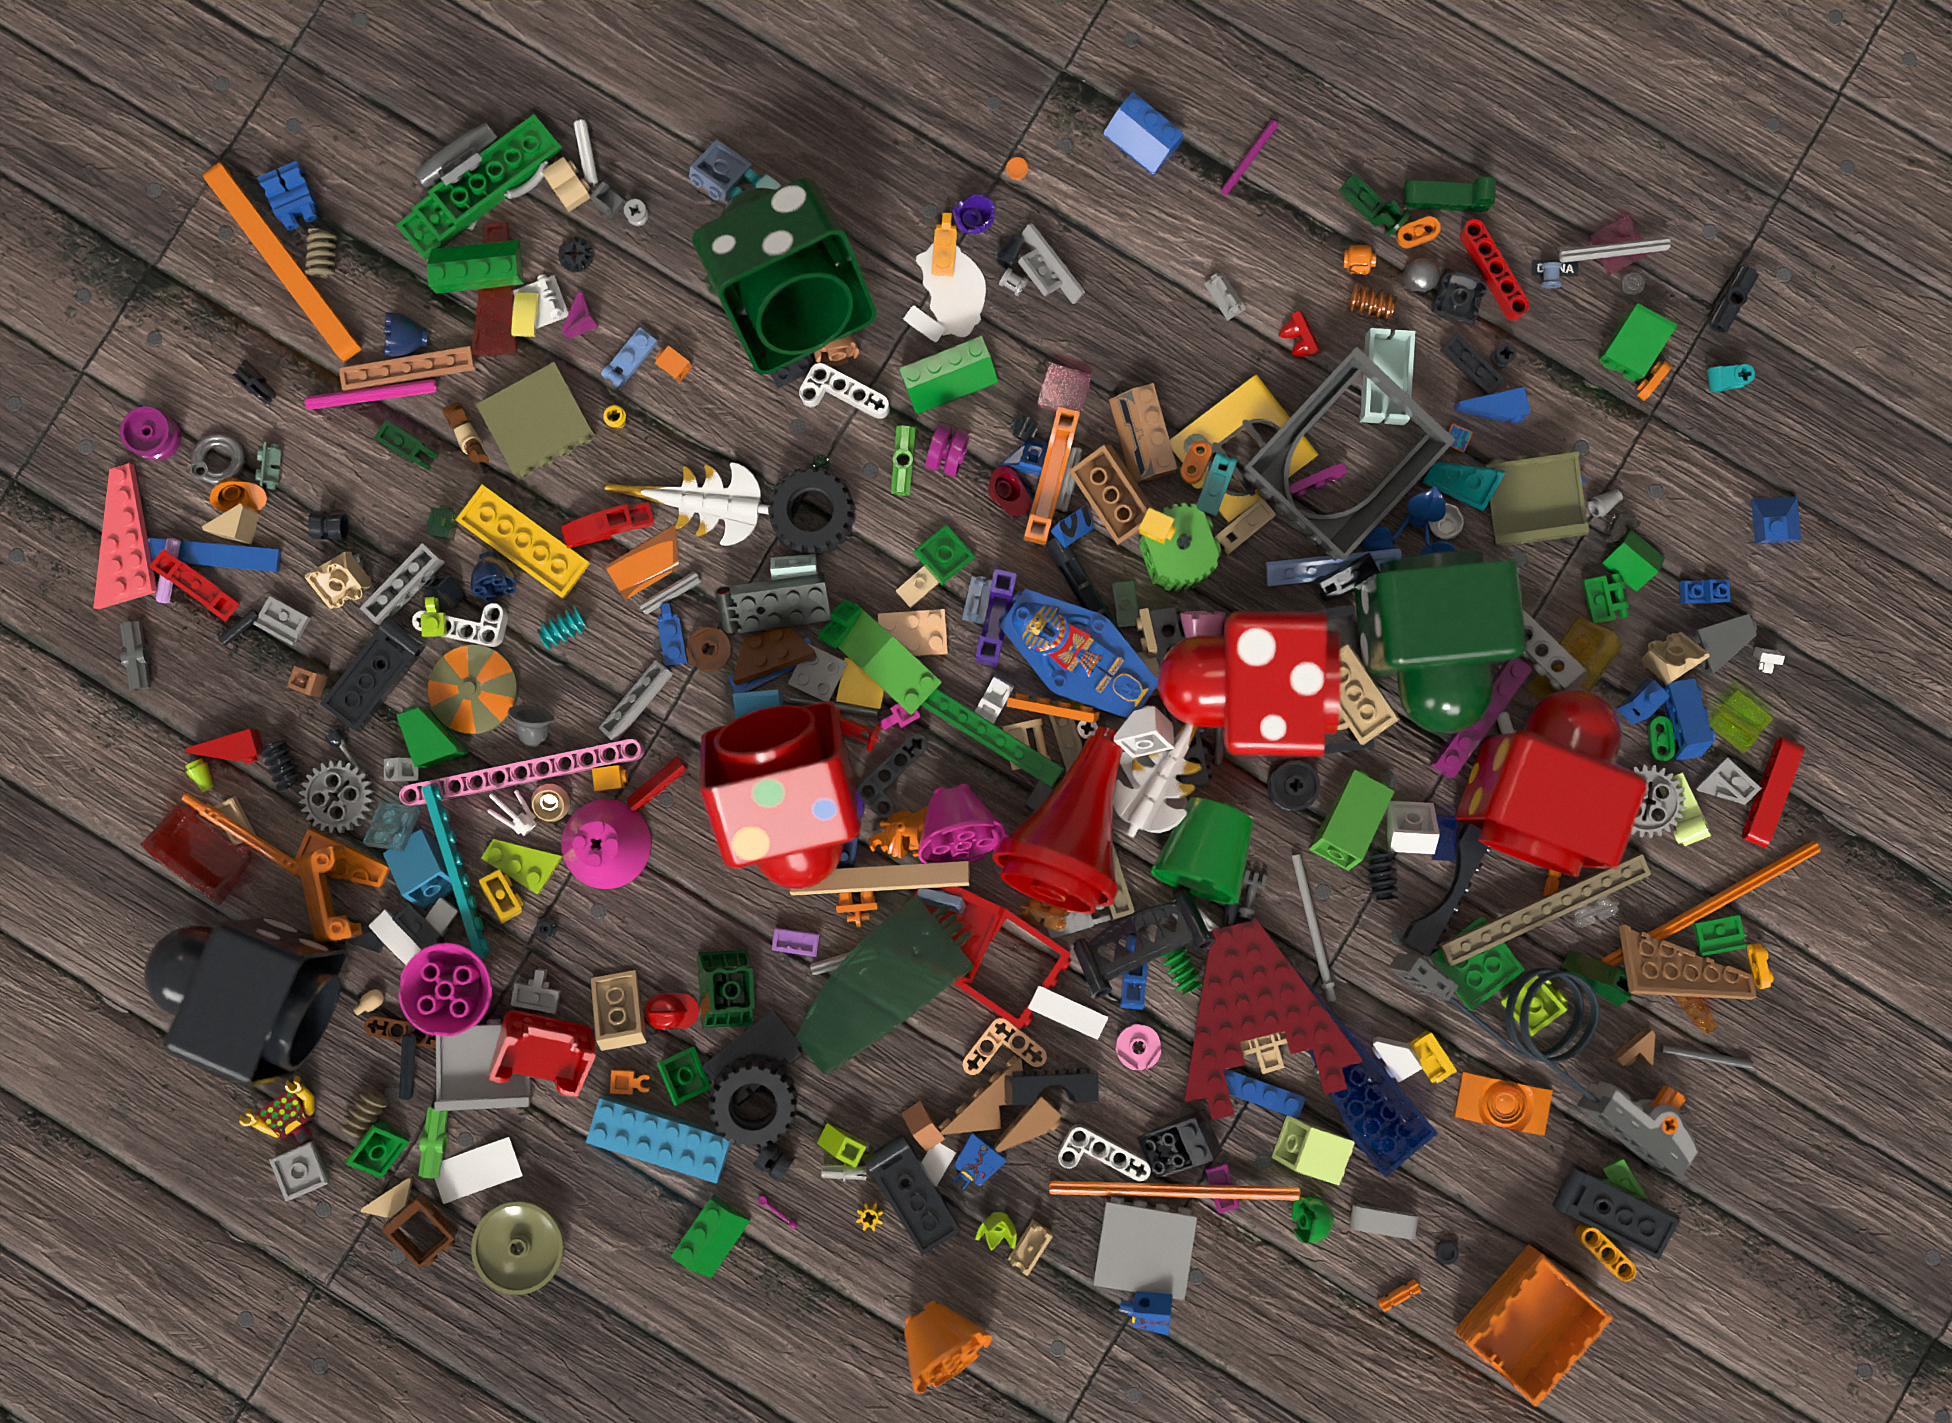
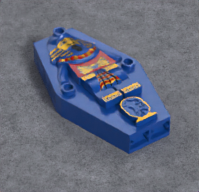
M1025 589L1023 593L1019 591L1012 600L1014 605L1011 610L1008 611L1006 609L999 618L1001 622L999 626L1046 686L1059 696L1128 719L1133 711L1140 710L1158 685L1156 677L1112 622L1100 613Z

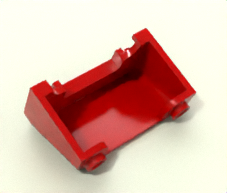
M515 1010L508 1011L503 1019L488 1072L489 1080L497 1083L508 1082L511 1079L512 1073L555 1081L556 1089L560 1094L578 1097L596 1056L594 1032L583 1024Z

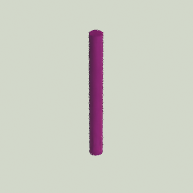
M1271 120L1221 188L1222 194L1227 196L1277 128L1278 123Z

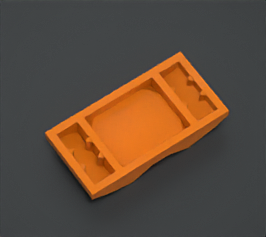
M1462 1071L1454 1117L1526 1133L1545 1135L1553 1090Z

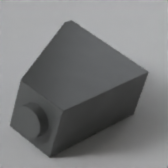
M1750 614L1690 632L1693 641L1709 653L1710 657L1701 662L1704 674L1717 672L1757 635L1756 623Z

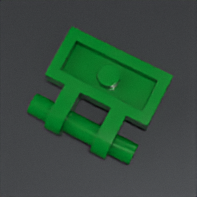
M1620 573L1610 575L1612 584H1608L1606 576L1582 581L1591 625L1615 620L1614 611L1619 612L1620 619L1629 617L1627 608L1630 607L1628 601L1625 600L1623 591L1625 585L1624 582H1621ZM1610 591H1614L1615 604H1612Z

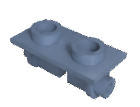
M982 576L971 577L962 620L984 624L992 580H987V578Z

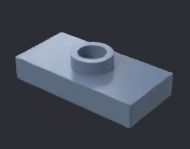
M919 888L917 893L923 904L964 913L966 905L963 899L953 896L945 890L938 889V891Z

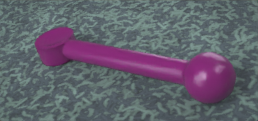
M766 1196L759 1197L758 1203L767 1206L785 1220L791 1229H795L798 1226L796 1220H791L770 1204Z

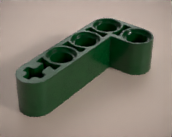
M1480 177L1473 184L1419 180L1407 181L1404 183L1403 206L1411 209L1485 212L1490 210L1495 203L1496 179L1493 177Z

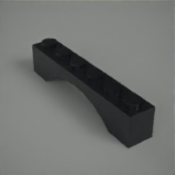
M1471 823L1464 824L1454 842L1456 869L1449 891L1432 911L1410 922L1401 942L1428 956L1437 950L1439 946V941L1437 940L1441 933L1444 934L1449 928L1450 921L1448 920L1452 913L1455 914L1460 908L1461 902L1459 900L1463 893L1466 894L1472 885L1470 880L1473 874H1477L1483 865L1481 860L1484 854H1488L1492 849L1478 841L1482 829Z

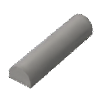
M656 659L601 724L599 729L609 739L617 742L674 673Z

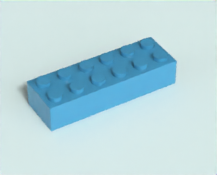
M604 1095L599 1098L586 1143L717 1184L721 1178L732 1139L730 1141L725 1140L723 1133H718L716 1129Z

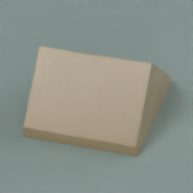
M240 503L203 525L202 528L204 531L216 536L252 545L260 514L257 510Z

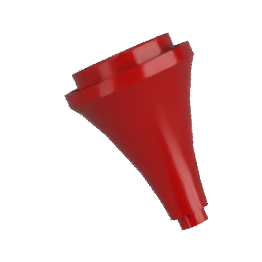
M1097 727L1094 736H1088L1079 755L1057 787L1027 820L1009 836L997 843L993 853V860L1003 868L1000 877L1008 885L1038 901L1075 913L1093 914L1097 906H1110L1114 903L1118 886L1115 879L1112 851L1113 797L1117 772L1123 752L1122 747L1114 741L1116 731L1106 727Z

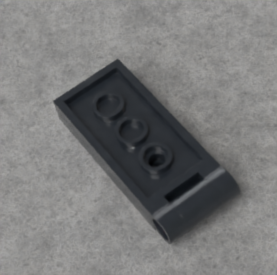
M391 617L387 618L320 704L354 731L361 732L418 660V656L424 651L426 644ZM384 661L385 667L381 669L380 665Z
M903 1133L863 1158L921 1255L926 1254L961 1232L959 1223ZM908 1179L910 1184L905 1186L901 1181Z
M1575 1164L1570 1168L1552 1203V1206L1560 1212L1568 1214L1657 1260H1660L1680 1222L1678 1214ZM1606 1202L1607 1205L1601 1206L1599 1203Z

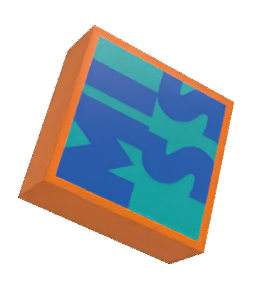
M1452 423L1448 433L1455 441L1449 448L1463 454L1473 432Z

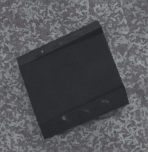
M1445 268L1431 312L1474 325L1479 313L1482 297L1485 296L1487 291L1486 284L1488 280Z

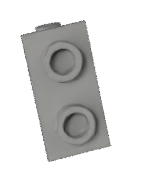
M1223 272L1211 276V280L1204 283L1227 321L1246 310Z

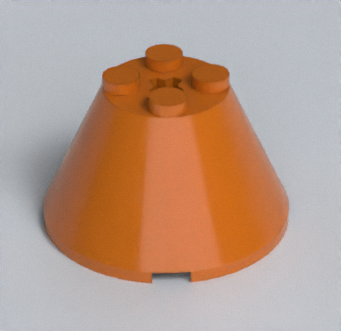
M935 1300L926 1304L923 1308L924 1311L920 1314H913L904 1321L906 1324L904 1334L912 1387L918 1394L926 1392L925 1387L931 1384L936 1388L957 1375L980 1356L977 1351L983 1345L987 1348L992 1341V1335L987 1330L944 1304H937Z

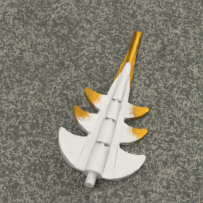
M733 462L730 463L732 480L728 488H724L721 476L714 468L707 464L704 466L706 480L703 487H698L696 476L687 466H683V483L681 487L627 486L606 483L605 486L606 492L627 494L679 508V517L675 525L676 529L686 526L693 518L695 512L699 513L700 525L696 536L709 533L716 527L719 520L723 519L725 521V533L720 541V545L727 546L745 540L754 531L759 514H768V507L770 506L761 504V490L755 476L747 468Z
M1185 723L1174 738V749L1148 754L1156 764L1154 768L1144 767L1136 759L1132 761V773L1140 785L1139 789H1130L1125 787L1119 779L1116 780L1113 806L1117 814L1124 821L1130 823L1126 832L1130 837L1134 838L1138 829L1152 833L1168 831L1177 826L1187 815L1186 810L1171 808L1165 802L1167 799H1181L1195 790L1193 785L1182 784L1176 780L1177 774L1182 776L1191 775L1202 769L1200 764L1184 760L1198 728L1197 726Z

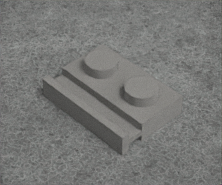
M269 596L254 625L290 645L296 646V641L301 637L311 618Z

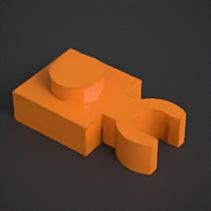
M613 1069L611 1070L610 1093L633 1095L634 1088H637L640 1092H648L650 1087H644L642 1080L651 1079V1075L643 1074L640 1077H635L636 1071Z

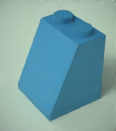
M780 690L733 694L736 719L760 709L784 706L783 693Z
M422 829L413 832L408 838L391 846L389 850L383 853L401 895L421 909H427L436 903L439 898H444L454 891L442 852L432 836Z

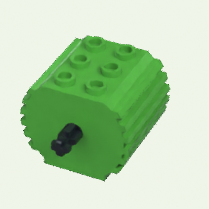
M1181 503L1180 507L1174 504L1170 509L1167 506L1161 512L1174 519L1173 526L1176 527V530L1171 540L1167 539L1165 544H1162L1142 535L1138 542L1152 584H1159L1163 586L1164 591L1169 592L1171 589L1174 592H1179L1181 589L1188 591L1190 587L1193 589L1199 583H1203L1218 566L1217 559L1219 551H1221L1218 539H1213L1211 533L1213 525L1210 517H1205L1204 512L1199 510L1195 504L1187 507L1186 503Z

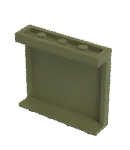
M555 362L476 404L512 473L518 478L530 476L533 474L534 469L550 465L554 458L570 454L573 448L578 445L584 446L589 444L592 438L596 436L563 378V373Z
M1565 449L1559 451L1557 455H1550L1549 452L1536 454V458L1527 459V456H1518L1509 462H1504V459L1490 461V464L1486 465V468L1505 470L1504 477L1490 499L1496 547L1588 535L1589 526L1585 511L1579 451L1573 452V449Z

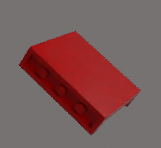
M959 886L926 888L938 891V889L945 890L953 896L961 897L966 907L964 913H958L921 903L917 895L919 888H916L892 942L887 941V944L893 947L891 951L901 956L907 953L913 956L911 959L913 962L922 966L924 963L932 966V971L944 975V972L952 975L951 980L963 985L964 982L972 983L1006 908Z

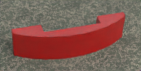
M162 549L149 565L151 569L187 592L225 622L240 605V603L209 579L165 549Z

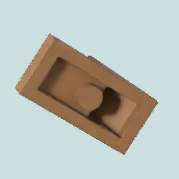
M1644 1028L1615 1052L1611 1059L1616 1064L1624 1067L1635 1062L1638 1055L1645 1064L1653 1066L1655 1033L1650 1029Z

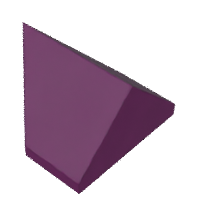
M578 291L561 329L562 334L569 339L598 327L589 302L580 291Z

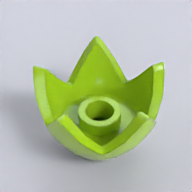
M992 1213L980 1225L975 1240H980L982 1235L985 1234L988 1246L992 1251L1005 1237L1010 1247L1015 1249L1017 1238L1013 1222L1005 1213Z

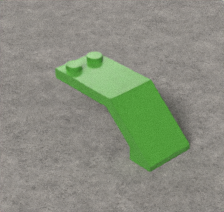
M863 609L849 634L837 647L910 715L942 683Z

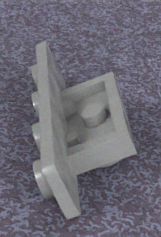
M1030 223L1022 232L1021 238L1030 248L1031 252L1022 256L1018 263L1044 296L1061 288L1072 304L1077 303L1085 293L1084 289L1056 255L1053 248L1049 246L1040 231Z

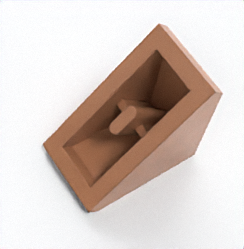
M294 666L287 687L321 698L328 676Z
M921 1100L901 1113L913 1137L926 1152L945 1139L943 1135H940V1129Z

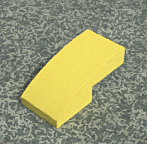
M515 293L511 335L536 337V316H538L539 307L538 293Z

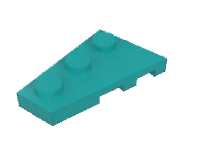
M1436 461L1426 473L1423 483L1430 487L1436 486L1439 491L1484 511L1504 477L1505 470Z

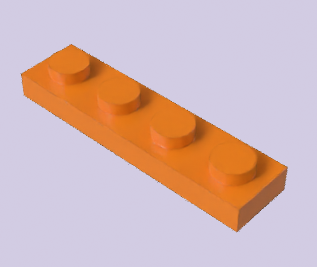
M1016 693L1007 699V707L1092 723L1099 720L1100 711L1093 710L1094 707L1090 705L1075 707L1068 701L1053 703L1050 702V698L1037 697V699L1029 698V694Z

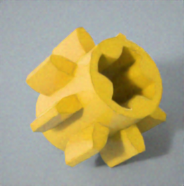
M866 1201L864 1210L861 1208L857 1209V1213L861 1217L856 1220V1223L862 1222L864 1225L863 1230L871 1227L875 1231L876 1223L883 1224V1220L879 1216L884 1213V1210L878 1211L876 1208L877 1202L873 1206H869ZM867 1212H870L871 1215L875 1214L873 1221L870 1218H865Z

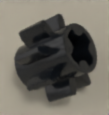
M1022 414L1020 419L1015 417L1011 424V429L1014 430L1012 435L1023 442H1027L1029 438L1034 440L1039 429L1035 427L1037 421Z

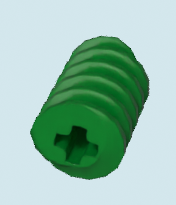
M1186 947L1179 948L1160 957H1167L1163 966H1171L1167 974H1175L1170 981L1171 983H1179L1175 991L1182 990L1183 993L1181 995L1203 985L1202 980L1195 981L1199 977V973L1191 972L1195 965L1187 964L1191 960V956H1183L1188 951Z

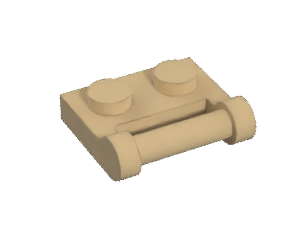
M1042 718L1002 727L1004 731L1029 747L1026 729L1033 728L1037 751L1051 760L1050 756L1047 755L1042 732ZM1010 762L1012 771L1021 769Z

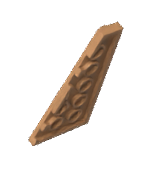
M1625 924L1619 927L1629 993L1748 1000L1757 997L1753 975L1731 966H1722L1715 963L1713 959L1708 957L1702 958L1695 955V952L1668 941H1659L1650 937V934L1645 932H1636Z

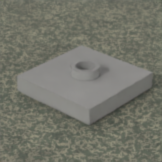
M314 1140L269 1159L285 1202L330 1183Z

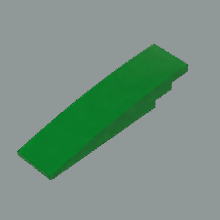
M533 114L482 151L480 155L483 160L480 161V165L476 169L463 173L462 178L456 183L446 185L441 181L428 191L429 196L412 207L413 212L398 222L396 226L421 257L427 260L431 249L443 248L504 200L506 198L504 193L507 190L517 188L538 170L542 162L549 161L562 147Z

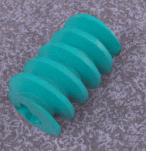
M573 606V614L567 609L565 610V618L558 613L556 622L550 617L548 626L543 621L540 622L541 629L537 628V631L547 649L552 648V642L557 646L560 645V638L564 642L568 641V634L572 638L576 637V630L583 634L584 626L589 629L584 616L576 606Z

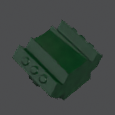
M747 949L698 952L699 1005L702 1028L751 1026L755 999L753 968H750V958Z

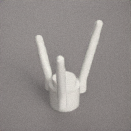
M515 790L514 793L525 810L526 815L522 812L517 816L494 794H490V798L514 820L512 823L491 809L487 810L489 814L523 836L536 826L537 823L534 821L536 816L531 812L518 790Z

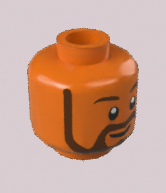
M1351 245L1349 250H1345L1344 268H1347L1349 274L1366 275L1370 272L1371 267L1376 266V253H1372L1371 246Z

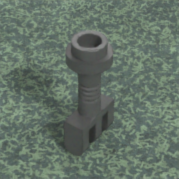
M1250 868L1245 869L1243 884L1249 885L1244 906L1238 909V917L1252 920V917L1255 916L1256 911L1252 910L1257 888L1264 889L1268 878V873L1263 872L1261 881L1258 880L1259 871L1254 870L1253 877L1249 878Z

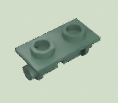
M264 442L263 448L258 447L257 460L261 461V469H256L255 482L259 483L260 487H262V484H265L267 489L275 490L279 484V469H272L271 465L280 466L282 452L279 449L280 445L270 444L269 448L266 447V442Z

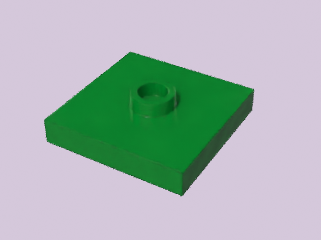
M947 524L913 551V554L941 585H944L976 557Z

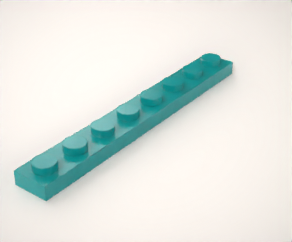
M432 783L421 788L472 951L480 959H484L489 955L490 944L482 933L484 928L483 921L480 916L477 917L475 910L477 908L474 895L470 894L468 888L470 880L467 873L464 874L462 868L463 857L460 852H457L455 846L457 838L455 832L450 830L448 823L450 821L449 812L446 808L444 809L441 801L443 800L442 790L440 787H437L436 783Z

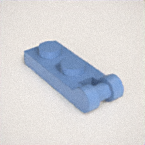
M639 327L611 363L603 369L601 375L605 379L613 381V385L620 389L658 344V341ZM618 367L623 370L620 375L615 372Z

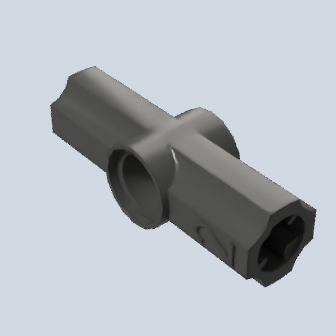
M140 621L124 622L120 624L123 642L120 658L127 670L129 690H146L151 688L148 664L151 662V653L149 647L145 644L143 625Z

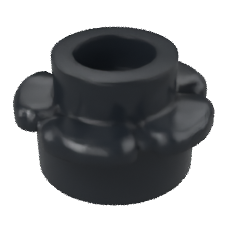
M541 918L537 921V926L534 928L537 936H540L542 940H549L551 936H555L557 928L554 920L551 918Z

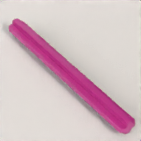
M434 379L321 394L307 396L304 402L306 408L311 410L437 392V383Z

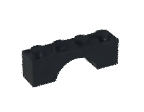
M1076 1068L1077 1072L1069 1073V1069H1055V1073L1047 1074V1070H1034V1074H1026V1071H1012V1075H1004L1005 1103L1009 1105L1035 1104L1039 1093L1051 1085L1060 1086L1066 1092L1070 1101H1099L1098 1073L1090 1072V1068Z

